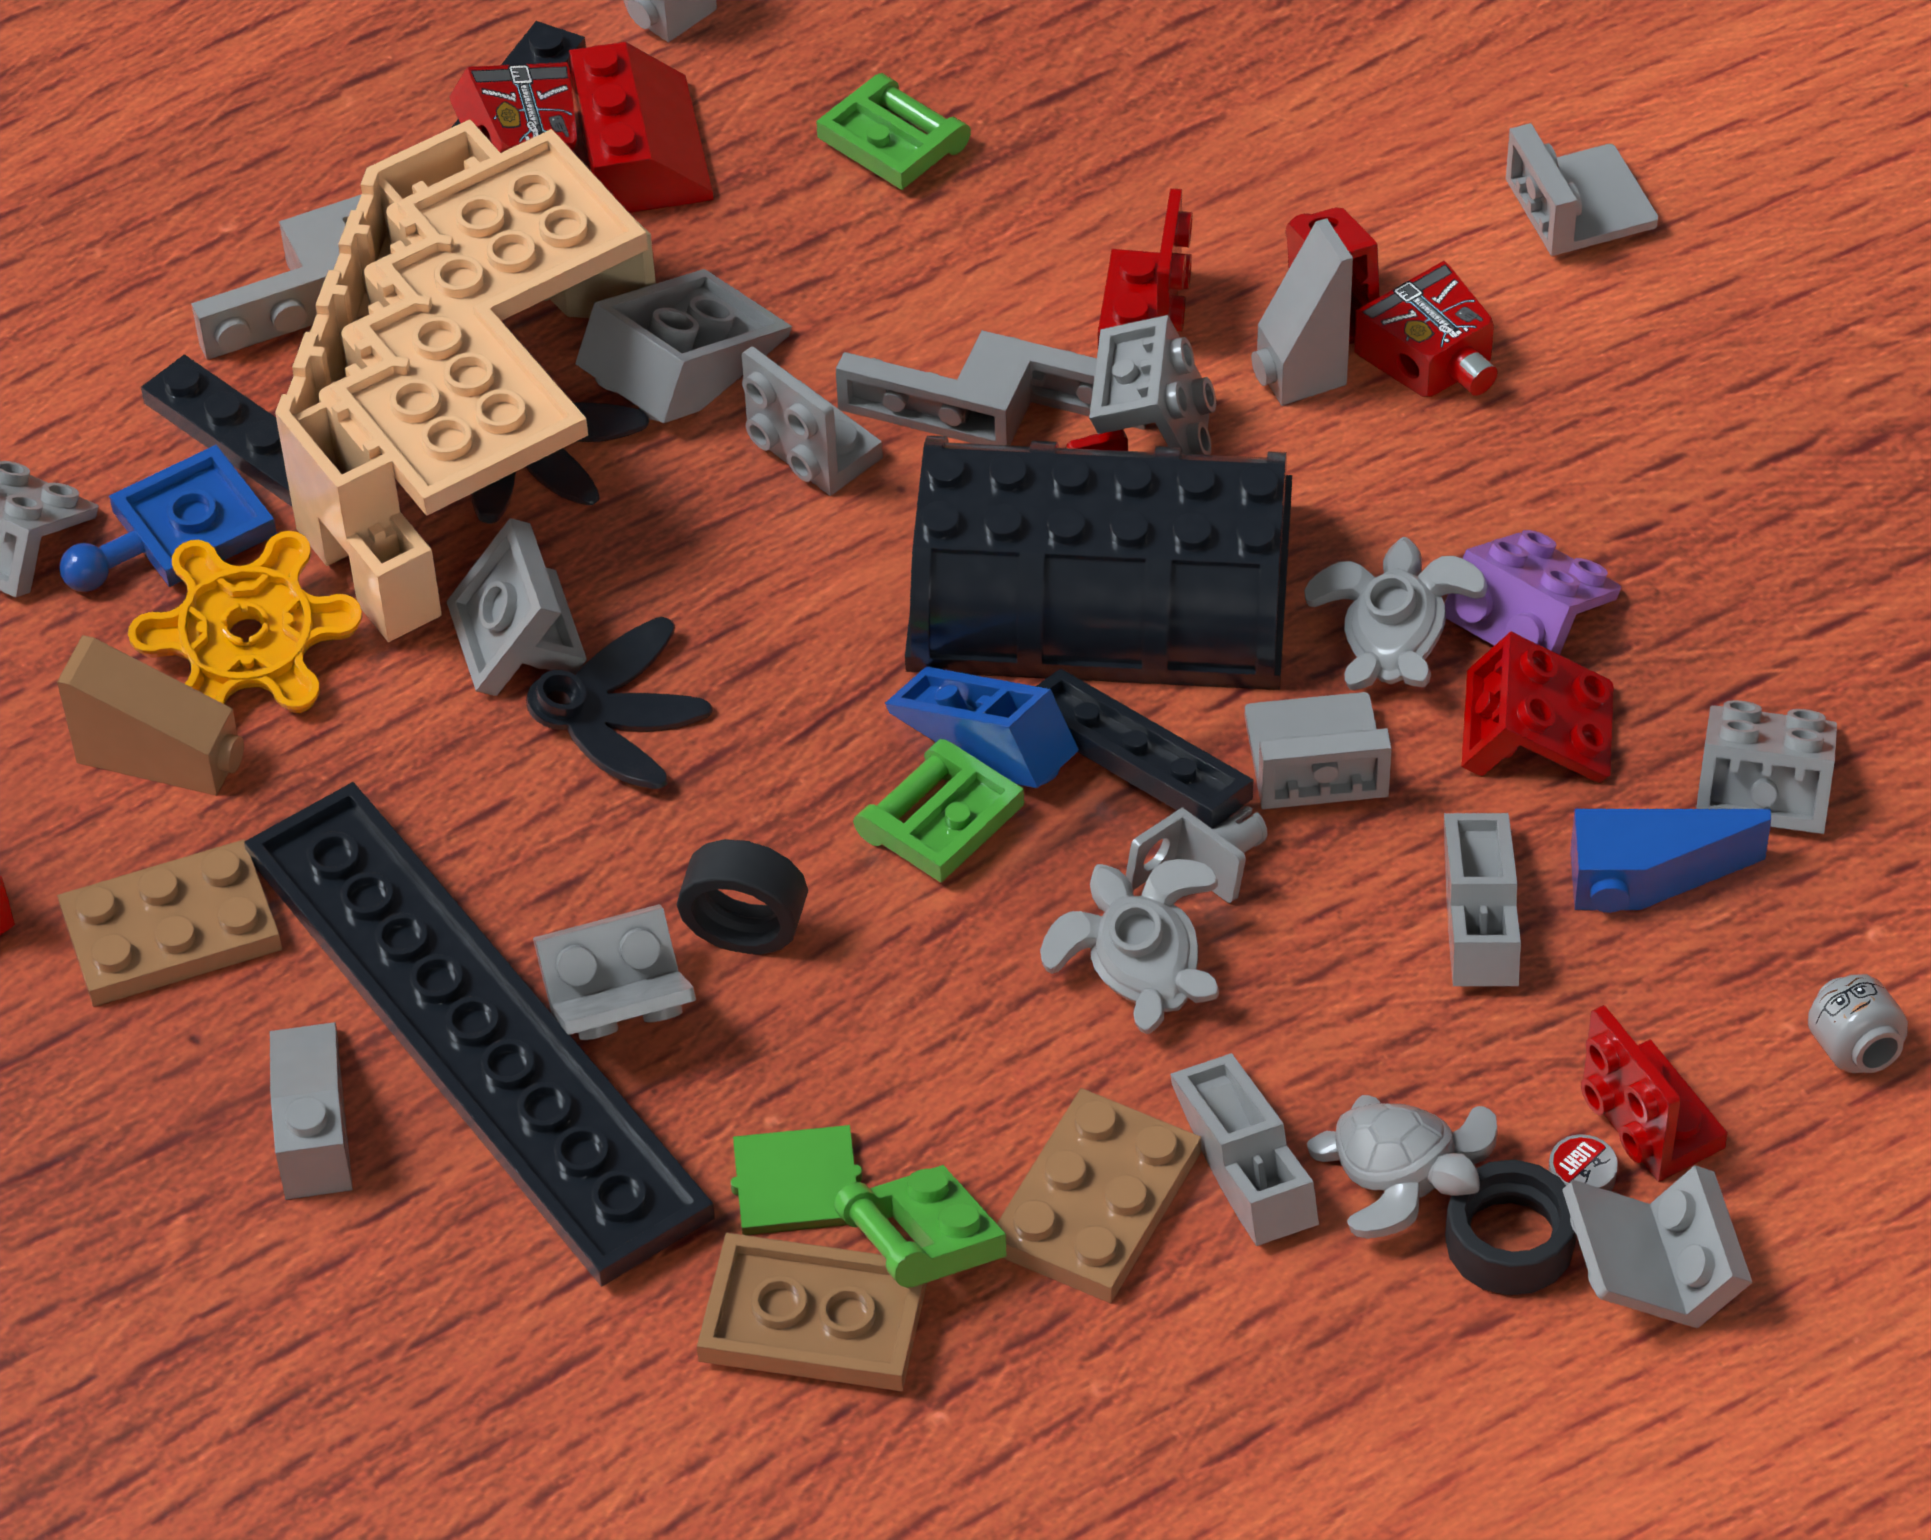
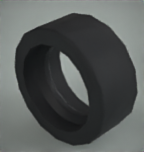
M723 839L706 843L692 854L676 905L682 921L700 938L716 947L729 951L762 955L779 951L793 941L808 894V887L803 873L790 859L775 850L750 841ZM718 889L742 892L757 898L767 905L745 903L729 897Z
M1515 1159L1488 1162L1478 1167L1479 1191L1467 1195H1451L1445 1231L1450 1260L1461 1275L1483 1290L1504 1295L1534 1293L1555 1283L1570 1266L1576 1243V1233L1571 1226V1216L1563 1194V1188L1566 1185L1560 1177L1542 1166ZM1512 1203L1530 1207L1543 1215L1550 1223L1552 1233L1547 1242L1531 1250L1511 1252L1494 1248L1479 1239L1471 1228V1221L1477 1212L1492 1205Z

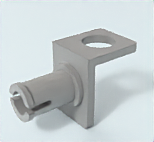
M1242 806L1233 815L1211 829L1182 807L1132 841L1126 877L1134 890L1147 881L1155 866L1168 860H1193L1205 863L1214 871L1218 879V887L1212 892L1226 902L1231 903L1239 896L1246 861L1244 853L1252 847L1261 844L1267 838L1265 821L1256 812L1252 817L1242 822L1243 819L1252 813L1251 807ZM1163 839L1157 854L1148 863L1144 864L1149 850L1159 840Z

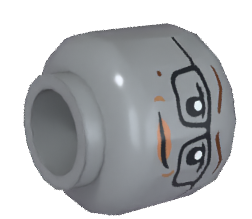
M1867 974L1848 975L1829 981L1820 989L1808 1013V1027L1814 1038L1835 1066L1848 1073H1875L1887 1068L1900 1056L1908 1034V1020L1900 1006L1878 979Z

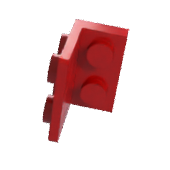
M1170 188L1160 252L1111 249L1098 327V346L1101 329L1165 315L1169 316L1176 331H1183L1186 298L1185 296H1178V290H1189L1192 254L1182 253V247H1190L1193 213L1182 211V189Z
M1510 631L1467 670L1461 767L1483 777L1503 758H1510L1516 752L1519 745L1595 782L1602 783L1611 774L1613 682Z
M1605 1005L1592 1010L1588 1039L1585 1043L1586 1059L1581 1090L1590 1109L1599 1116L1604 1114L1617 1130L1622 1146L1628 1156L1636 1163L1642 1162L1655 1179L1660 1182L1725 1149L1728 1132L1654 1042L1649 1039L1637 1045Z

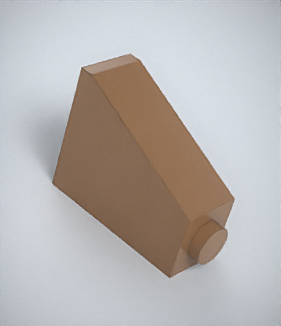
M82 635L57 681L76 762L217 796L228 773H235L239 768L244 752V741L241 736H238L233 709L96 638Z

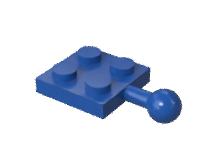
M214 445L109 495L112 511L128 533L100 547L89 543H79L71 546L61 558L60 574L63 581L70 588L80 592H89L96 590L105 582L109 569L144 553L166 584L171 587L183 581L175 574L172 567V555L175 549L182 543L190 540L208 542L224 561L276 535L275 521L220 448Z

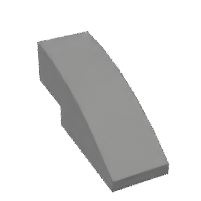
M1444 813L1446 897L1453 986H1519L1521 939L1516 906L1517 876L1509 813Z
M1231 1053L1171 1073L1172 1086L1193 1133L1201 1136L1202 1153L1228 1202L1255 1245L1259 1246L1319 1225L1314 1182L1288 1148L1284 1123L1234 1055Z

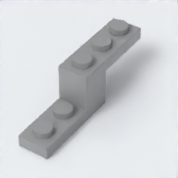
M361 195L279 221L285 259L290 271L191 303L199 345L207 360L313 325L317 314L315 306L328 270L334 269L339 256L338 243L350 211L356 210Z
M981 330L956 380L932 372L915 370L879 359L844 352L836 366L838 409L973 444L1010 446L1031 402L1085 416L1090 415L1097 358ZM1147 424L1135 426L1134 428L1145 430Z

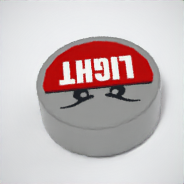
M1579 1134L1566 1137L1554 1146L1550 1154L1548 1171L1560 1177L1565 1185H1568L1572 1180L1612 1191L1616 1182L1618 1162L1614 1150L1605 1141L1591 1135Z

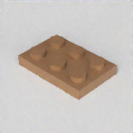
M244 839L57 895L93 1007L282 950L279 932L251 856L245 850Z
M1080 1088L997 1222V1225L1006 1234L1007 1256L1003 1257V1259L1103 1301L1112 1303L1201 1153V1136Z
M726 1233L697 1343L698 1362L903 1391L927 1283L909 1288L900 1286L888 1273L886 1259L882 1254Z

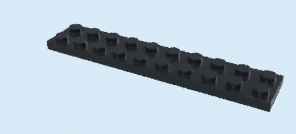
M354 782L244 841L245 850L251 856L254 867L601 1287L715 1219L713 1202L574 1039L564 1031L556 1018Z

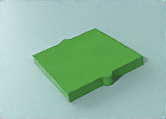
M850 1125L733 1137L737 1177L731 1179V1191L734 1195H739L742 1235L848 1225L836 1212L834 1203L838 1192L844 1186L862 1180V1168L859 1165H854Z

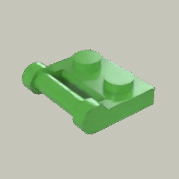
M883 73L872 77L816 121L817 138L901 190L948 153L951 155L960 153L967 145L971 135L969 125L956 117L946 119L900 91L898 82Z
M939 739L925 752V761L878 805H867L853 820L855 829L869 844L873 846L884 845L940 883L1024 805V789L945 739ZM942 779L949 781L905 823L899 820Z
M944 1165L931 1169H921L913 1172L910 1176L872 1188L861 1182L850 1183L844 1186L835 1198L834 1207L839 1216L849 1226L860 1228L885 1257L888 1273L902 1287H915L1007 1256L1005 1232ZM894 1217L915 1242H907L887 1218Z

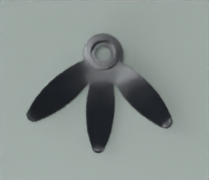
M572 402L586 417L588 436L576 442H601L626 437L644 430L650 422L649 417L639 409L604 403ZM563 448L526 466L528 471L542 485L560 497L583 505H593L600 499L597 487L589 474ZM516 472L471 494L474 511L481 522L493 524L503 516L512 498Z
M665 617L654 618L623 634L592 657L576 675L564 670H552L544 673L530 686L526 697L527 709L538 723L551 729L568 730L572 740L579 749L601 770L624 782L651 789H659L668 784L665 771L640 748L613 729L636 732L676 729L709 717L713 712V707L708 701L692 696L657 693H611L627 685L642 674L667 646L674 634L675 624L672 620Z

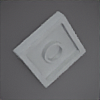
M510 518L446 601L476 692L493 696L499 694L522 663L538 669L564 670L576 674L587 660L556 570L545 567L531 524Z

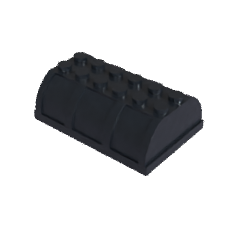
M927 436L923 447L912 547L910 613L905 650L906 672H920L925 667H932L970 675L1046 679L1061 668L1078 679L1086 681L1280 690L1293 476L1286 475L1287 452L1268 451L1267 457L1182 454L1181 447L1156 446L1155 452L1059 448L1057 441L1033 440L1030 446L949 443L947 436Z

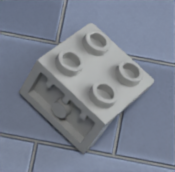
M1531 123L1509 129L1506 181L1551 256L1657 227L1658 215L1615 145L1605 144L1557 157L1553 147L1549 143L1544 144Z
M1165 315L1101 329L1089 419L1097 433L1101 434L1155 422L1168 447H1181L1182 454L1210 455L1211 439L1208 431L1209 413L1215 412L1216 409L1215 391L1208 377H1201L1194 364V354L1189 340L1186 337L1180 338L1169 316Z
M751 346L742 353V386L745 392L747 433L760 449L770 450L790 465L792 471L805 482L811 481L831 496L883 458L882 441L803 382L797 380L755 347Z
M0 461V591L15 598L30 593L41 537L95 519L99 506L79 497V491L74 487L61 483L45 482L30 475L29 468L22 464Z
M1359 692L1249 703L1245 706L1244 717L1261 809L1389 797L1392 748L1388 728H1376L1371 699L1368 693Z
M1739 700L1727 701L1723 706H1710L1696 809H1771L1770 827L1824 834L1835 763L1837 723L1827 721L1822 713L1807 709H1792L1787 712V715L1762 712V708L1759 705Z
M660 904L533 938L551 1013L567 1034L578 1033L581 1040L595 1039L612 1034L619 1029L617 1022L643 1015L644 1022H657L676 1017L683 1013L682 1004L696 1000L694 987L678 971L664 909Z
M1694 1165L1650 1204L1576 1180H1572L1563 1188V1194L1571 1216V1226L1577 1235L1588 1269L1589 1282L1601 1300L1698 1329L1753 1283L1714 1171Z

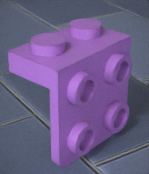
M1523 530L1522 533H1516L1466 549L1463 559L1472 563L1483 573L1488 586L1487 593L1483 598L1479 599L1454 593L1448 594L1445 601V618L1494 646L1512 631L1560 655L1576 614L1615 601L1621 586L1607 578L1608 572L1601 565L1587 559H1573L1555 549L1556 542L1550 537L1537 531Z

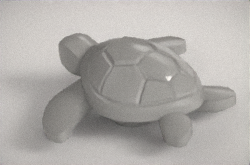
M1402 537L1389 548L1384 557V574L1375 577L1355 562H1338L1322 570L1308 582L1305 588V600L1308 606L1317 607L1340 599L1354 600L1345 616L1346 637L1357 657L1347 666L1344 673L1346 685L1350 690L1371 686L1376 678L1388 684H1394L1404 679L1405 684L1425 687L1431 678V671L1425 659L1438 642L1445 625L1446 611L1442 596L1454 593L1475 599L1483 598L1487 593L1488 587L1483 573L1472 563L1456 556H1441L1433 560L1421 572L1422 557L1418 547L1407 537Z
M1168 860L1155 866L1146 881L1142 895L1134 896V890L1130 881L1120 870L1107 865L1097 864L1091 876L1090 890L1093 900L1104 914L1099 916L1082 911H1070L1060 916L1051 925L1044 937L1040 949L1042 965L1051 974L1059 972L1077 952L1090 948L1093 966L1103 982L1123 998L1136 1003L1133 1012L1135 1025L1145 1034L1153 1032L1164 1021V1012L1179 1011L1188 998L1195 1003L1216 999L1219 996L1216 980L1209 973L1197 970L1198 943L1193 924L1186 913L1174 905L1183 896L1213 891L1218 887V879L1214 871L1205 863L1193 860Z
M1362 1095L1355 1101L1351 1110L1340 1116L1336 1125V1131H1324L1307 1142L1310 1156L1315 1160L1322 1162L1340 1160L1345 1173L1353 1182L1361 1187L1385 1191L1379 1200L1354 1213L1347 1220L1351 1233L1357 1237L1366 1239L1378 1238L1398 1233L1414 1223L1419 1212V1198L1427 1195L1435 1188L1442 1194L1453 1196L1477 1193L1480 1188V1179L1474 1164L1484 1161L1492 1154L1498 1136L1496 1115L1490 1109L1484 1106H1477L1471 1110L1461 1128L1452 1132L1446 1122L1428 1111L1406 1104L1380 1103L1376 1097Z

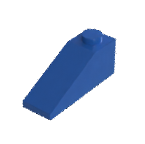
M925 667L885 702L891 715L935 742L939 739H945L1015 784L1039 788L1041 785L1053 780L1058 775L1060 767L1079 751L1051 689Z
M1575 809L1570 847L1574 910H1598L1607 913L1620 910H1642L1765 860L1771 825V809Z

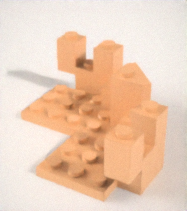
M469 119L367 167L361 182L362 194L357 208L350 211L338 243L339 256L333 270H328L315 305L317 314L311 331H305L293 363L292 370L294 376L287 395H281L275 411L296 529L307 538L310 547L326 566L349 556L356 600L360 604L362 611L387 642L442 616L432 549L400 512L395 479L427 516L588 436L586 417L502 323V320L648 250L646 231L552 129L500 153Z

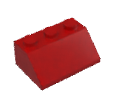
M627 42L569 50L574 99L589 170L626 211L632 213L713 200V190L686 75Z

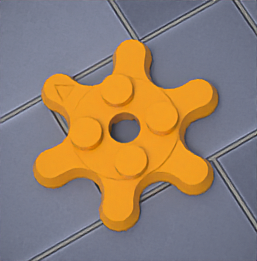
M283 531L272 536L266 543L261 556L253 563L243 566L230 565L224 562L218 556L215 548L208 542L190 540L177 547L172 555L174 572L187 585L188 593L185 600L179 607L171 611L161 613L148 612L139 615L130 624L128 637L131 646L146 657L179 656L189 660L191 674L184 684L225 704L229 696L240 689L261 687L270 691L276 702L287 711L302 713L313 706L320 690L316 675L307 668L303 661L304 653L309 647L320 641L349 638L355 633L361 623L362 611L360 604L349 595L334 594L316 597L301 589L299 576L309 562L311 548L307 538L299 532ZM245 619H254L262 624V628L255 635L249 637V642H243V638L230 633L231 628L237 622Z

